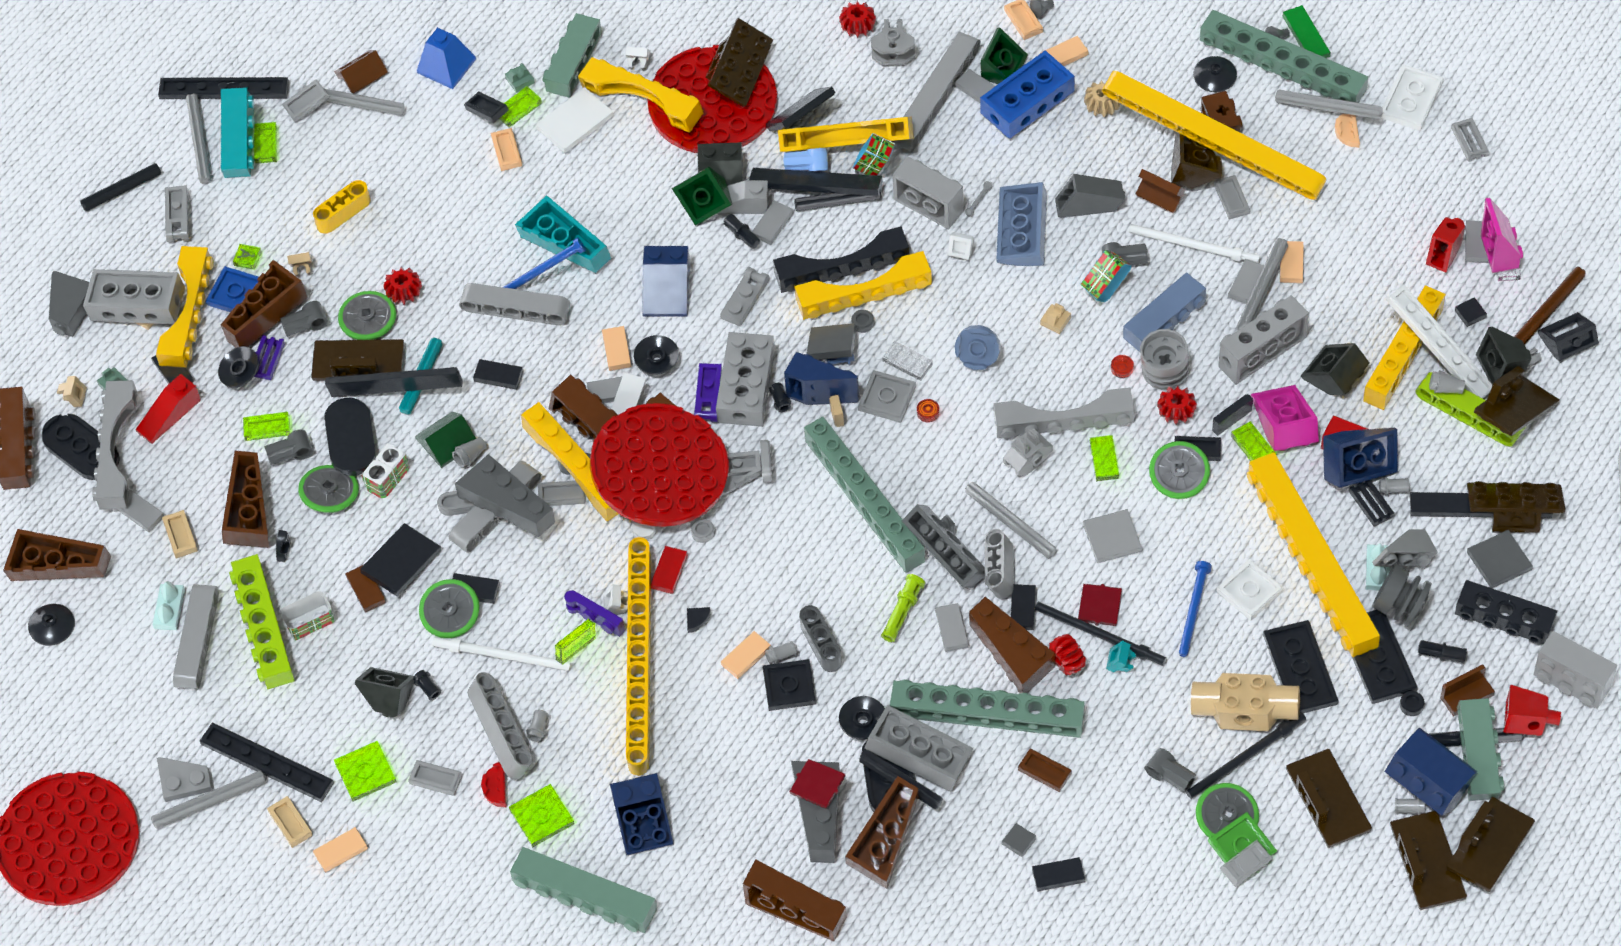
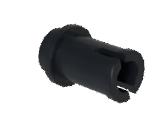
M779 382L772 384V387H769V391L775 402L774 408L781 413L788 411L791 408V400L786 396L783 384Z
M420 670L413 677L415 686H419L429 700L436 699L442 690L430 678L431 674L428 671Z

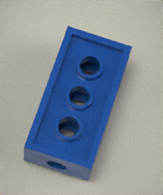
M1044 50L981 96L980 113L1006 137L1011 139L1072 94L1075 87V76Z

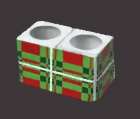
M387 443L362 474L366 490L379 498H386L409 471L407 454ZM390 453L398 458L394 462H386ZM382 466L385 469L384 476L380 479H373L374 474Z
M317 591L280 609L281 617H283L282 619L294 641L335 622L331 605L325 594L321 591ZM320 610L327 612L312 620L315 612ZM296 621L305 622L296 628H291L292 624Z

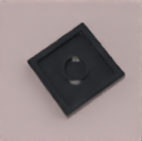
M810 659L763 665L769 711L816 705Z

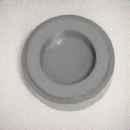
M707 519L696 520L691 526L693 539L699 543L709 542L715 534L713 523Z

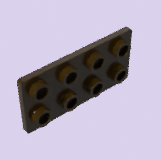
M737 18L729 36L719 44L705 78L710 80L708 86L738 105L745 107L771 48L773 39L742 19Z
M316 340L314 342L311 378L313 381H325L327 377L400 372L403 365L404 340Z
M1519 366L1496 380L1492 385L1487 400L1474 410V413L1484 421L1491 423L1509 436L1523 429L1556 406L1560 401L1559 398L1524 377L1526 370Z
M1482 481L1467 483L1470 511L1493 512L1492 532L1509 530L1510 532L1540 533L1542 513H1565V502L1560 484H1532L1530 482L1485 483Z
M1325 749L1286 765V770L1328 848L1372 830L1370 822L1330 749Z
M1491 797L1489 802L1484 801L1463 833L1458 849L1447 864V870L1490 892L1529 833L1535 820L1504 802Z
M1431 811L1391 821L1390 827L1418 908L1423 910L1465 900L1467 894L1461 877L1446 868L1453 854L1438 813Z

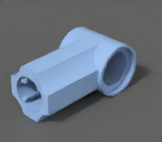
M827 148L784 153L785 170H828Z

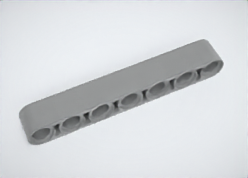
M962 32L956 35L903 116H912L914 138L891 142L911 152L914 151L954 90L955 82L965 73L980 48V39Z

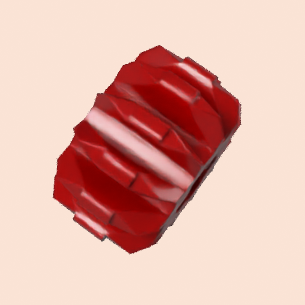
M857 0L854 5L849 2L847 7H842L839 22L843 31H847L849 36L855 34L858 38L860 34L866 36L868 31H873L876 16L872 7H868L866 2L860 4Z
M401 266L399 271L392 269V275H386L383 287L386 291V296L392 299L395 304L401 301L405 305L407 300L413 302L414 297L420 296L422 283L417 272H413L410 267L404 270Z
M1177 385L1174 390L1168 387L1167 392H1161L1157 407L1160 417H1165L1166 422L1174 420L1175 425H1177L1179 420L1186 423L1187 418H1193L1197 403L1194 393H1189L1188 388L1180 390L1179 385Z
M1064 634L1058 636L1049 643V649L1055 653V664H1057L1063 674L1071 675L1077 673L1086 666L1084 652L1071 635Z

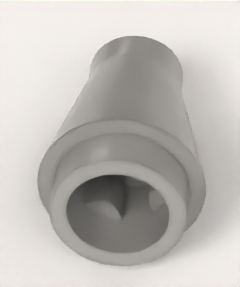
M1441 370L1439 372H1432L1429 389L1434 390V393L1462 394L1465 386V380H1460Z
M478 437L475 440L455 447V451L452 452L453 459L460 467L469 466L487 448L486 442L481 437Z

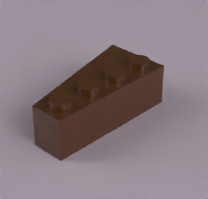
M22 386L0 388V448H2L0 450V484L3 490L31 487V478H34V467L31 465V459L35 458V451L32 445V440L35 439V429L32 426V421L36 419L35 408L30 406Z
M755 859L742 883L746 905L831 941H835L847 918L846 906L840 901L828 898Z

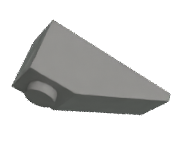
M745 180L728 185L733 204L717 214H765L769 206L768 181Z

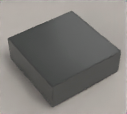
M1016 823L1002 840V845L1023 857L1036 840V835Z

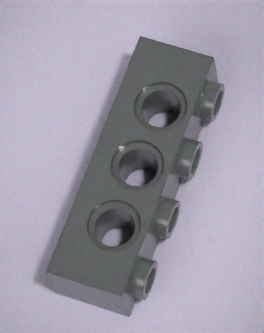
M917 504L902 520L908 529L962 587L974 588L985 576V567L927 505Z

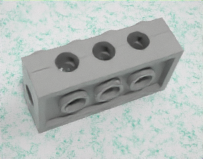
M93 269L83 307L90 321L174 324L178 317L185 286L178 272Z
M1292 295L1286 299L1279 300L1274 307L1268 311H1262L1256 319L1250 323H1244L1238 331L1232 335H1226L1221 340L1218 367L1237 385L1307 337L1309 312Z
M728 332L716 405L718 423L763 427L775 354L774 335Z

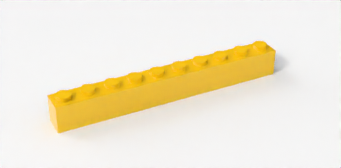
M1275 452L1250 461L1249 469L1246 473L1247 479L1251 485H1255L1260 502H1264L1267 506L1270 520L1276 522L1279 536L1288 543L1290 555L1296 557L1300 573L1303 576L1306 575L1309 580V588L1313 594H1317L1322 611L1324 613L1327 612L1329 615L1331 627L1335 632L1338 631L1344 650H1348L1353 658L1356 655H1361L1369 650L1378 648L1380 635Z

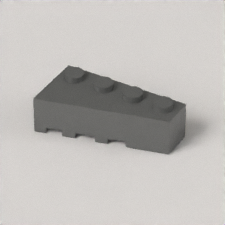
M489 454L455 483L458 498L464 501L469 500L475 506L481 509L485 508L493 512L495 516L501 519L505 518L513 522V525L537 537H540L555 523L553 508Z
M791 761L794 782L797 779L796 774L801 772L806 761ZM818 762L840 771L839 762ZM839 793L833 797L827 809L797 797L810 862L835 863Z

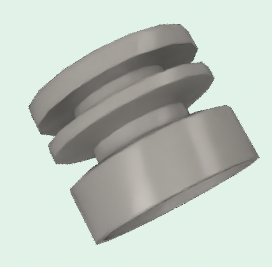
M1159 329L1149 333L1143 339L1140 346L1142 375L1145 381L1152 387L1161 390H1167L1168 387L1173 389L1177 385L1180 386L1189 374L1188 344L1185 338L1176 331Z

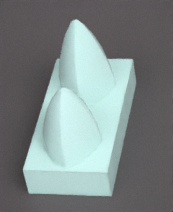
M1381 543L1377 545L1367 544L1365 590L1379 591L1390 572V567L1374 566L1372 563L1388 547Z
M169 581L160 584L152 624L154 629L177 630L185 593L183 585H173Z

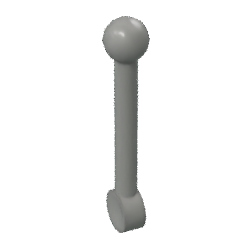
M984 182L983 190L970 208L965 210L967 216L973 215L974 208L984 194L992 189L991 182Z

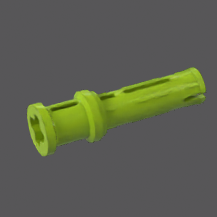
M906 575V583L897 594L898 602L881 634L885 641L895 642L909 609L918 601L917 595L926 583L917 575Z

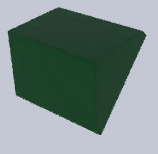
M1000 27L996 29L981 58V77L995 84L1001 83L1020 69L1028 56Z
M710 167L672 187L673 192L695 226L733 204L725 178Z
M450 412L417 434L415 439L434 461L443 468L454 460L452 452L455 451V447L475 440L476 437L462 414Z

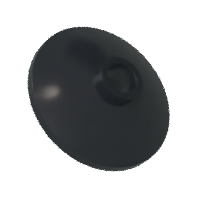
M1210 56L1196 64L1193 77L1196 84L1203 90L1223 92L1234 85L1237 79V70L1230 60L1220 56Z
M662 335L644 338L637 344L634 350L636 366L641 371L652 375L668 372L676 365L679 358V351L675 342Z
M245 346L229 351L221 360L218 368L220 381L230 388H238L251 381L259 367L257 353Z
M47 604L38 608L31 615L28 622V631L31 638L38 644L45 646L57 645L65 641L72 634L75 619L72 612L66 606Z
M869 696L854 697L848 700L840 709V727L848 736L854 739L866 740L885 708L875 698ZM860 720L867 721L866 723H859Z

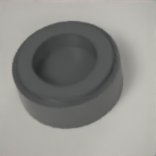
M858 310L852 315L851 322L855 323L857 332L865 333L873 328L874 317L868 310Z

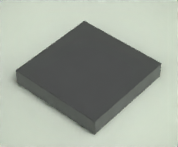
M855 323L811 327L806 354L811 355L817 360L851 357L857 330Z
M1509 530L1467 548V554L1490 588L1523 575L1533 568V565Z

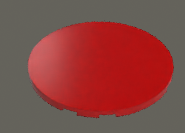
M719 45L705 48L695 47L675 55L661 66L656 72L653 81H657L670 89L675 88L684 95L696 97L700 101L703 114L689 133L672 126L665 112L656 103L647 99L652 124L665 140L678 148L693 153H698V144L742 142V147L746 146L767 129L766 124L773 119L777 108L776 84L765 64H763L747 105L742 107L709 87L710 80L705 78Z
M662 403L637 405L626 409L625 412L620 413L616 417L613 416L602 426L596 439H594L590 455L591 478L597 492L605 503L621 516L649 526L667 527L681 525L705 514L721 497L729 470L725 445L720 436L711 428V425L697 414L693 415L684 411L682 407Z
M77 771V773L66 774L61 772L43 777L31 783L9 802V807L3 816H0V872L4 879L21 896L44 905H74L101 895L117 883L125 874L138 848L139 822L130 799L112 781L88 772Z

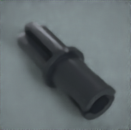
M734 214L726 216L723 224L734 233L735 238L741 239L750 248H757L760 244V239L749 230V226L740 222Z
M1421 640L1418 645V653L1440 658V661L1446 659L1464 664L1467 648L1446 645V642L1439 644Z

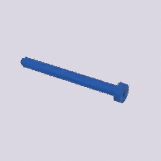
M577 237L573 240L571 246L503 286V288L517 289L573 254L585 252L586 248L583 242Z
M1197 561L1195 564L1197 576L1179 649L1181 657L1188 655L1206 575L1212 569V565L1206 561Z

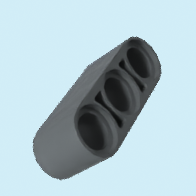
M813 605L803 607L799 613L800 627L819 664L827 672L839 670L842 664L841 650L820 610ZM810 618H811V619H815L814 621H811V622L806 621L807 619H810ZM818 637L825 638L823 640H816ZM835 656L833 659H827L826 657Z

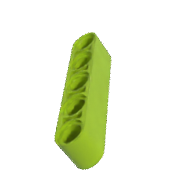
M1429 372L1416 388V395L1424 402L1505 446H1513L1525 429L1524 427L1514 435L1509 436L1491 423L1484 421L1474 413V410L1486 400L1466 389L1463 390L1462 394L1434 393V390L1429 389L1432 372Z

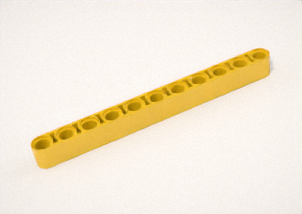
M1112 71L1102 88L1103 94L1110 99L1306 198L1316 200L1327 181L1326 177L1321 173L1121 72Z
M643 537L632 539L628 546L626 760L630 773L636 776L643 775L649 770L651 553L649 542ZM638 591H643L641 594H635ZM637 612H644L640 615L635 614ZM638 632L643 633L642 635H635ZM637 653H643L641 656H634ZM636 674H643L641 677H634ZM636 695H643L641 698H634ZM636 716H642L639 720L633 719ZM637 737L643 738V739L640 740V741H634V740H633V739H635V738H637ZM635 759H642L641 762H633Z

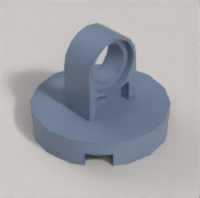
M971 325L964 328L959 333L954 346L957 358L959 357L965 367L973 370H984L995 363L1001 349L1000 340L996 333L982 325Z

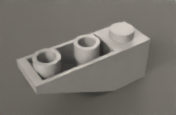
M1409 529L1386 547L1372 563L1374 566L1391 567L1395 564L1402 567H1424L1431 562V559L1438 551L1425 529Z

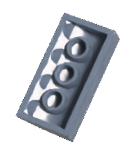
M1043 182L1000 187L997 263L1014 266L1044 265L1047 191Z

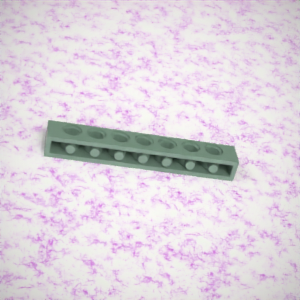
M1212 9L1200 27V41L1206 45L1218 48L1226 54L1234 55L1245 62L1255 64L1266 71L1278 74L1284 79L1294 81L1305 88L1317 91L1323 96L1359 103L1367 90L1369 76Z
M822 416L805 426L804 435L807 445L903 571L908 573L925 563V548L902 522L903 519L827 420Z
M905 679L893 681L890 700L891 707L917 720L1081 738L1085 701H1079L1076 698L1059 699L1050 695L1041 697L1032 696L1029 693H1008L1004 690L987 691L978 687L969 689L960 688L957 685L941 686L932 682H925L923 684ZM914 697H919V698H921V699L918 700V701H913V700H911V699L914 698ZM937 700H943V701H945V702L939 704V703H936L935 701H937ZM962 702L968 703L967 706H960L959 704ZM990 705L992 708L985 709L983 706ZM1008 708H1015L1016 710H1015V711H1007L1006 709H1008ZM1033 710H1037L1040 713L1032 714L1030 712ZM1062 713L1064 716L1057 717L1054 714Z

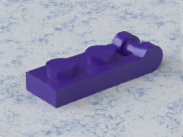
M699 363L694 415L697 414L704 420H710V422H718L716 405L722 375V364ZM703 407H711L710 411H702Z
M574 590L565 593L564 599L569 613L581 614L586 621L590 623L595 622L608 634L614 633L619 637L625 631L623 618Z

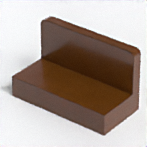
M368 50L334 71L338 79L344 80L351 93L359 91L388 73L376 50Z
M1142 169L1138 176L1142 178V181L1135 194L1175 213L1186 189Z
M1483 664L1443 684L1440 699L1453 717L1458 715L1457 705L1460 700L1487 699L1494 696V689L1484 677L1486 667Z

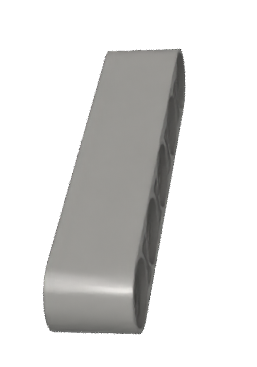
M467 283L464 286L459 307L470 313L551 325H563L567 318L570 301L558 295Z
M525 461L518 462L509 471L531 491L542 478V474ZM474 506L452 528L449 533V540L469 553L503 519L495 516L493 512L485 508L481 509Z
M193 584L173 673V686L175 688L199 689L219 598L218 586Z
M480 672L467 691L468 697L505 774L511 779L519 780L532 764V755L496 680L491 674Z

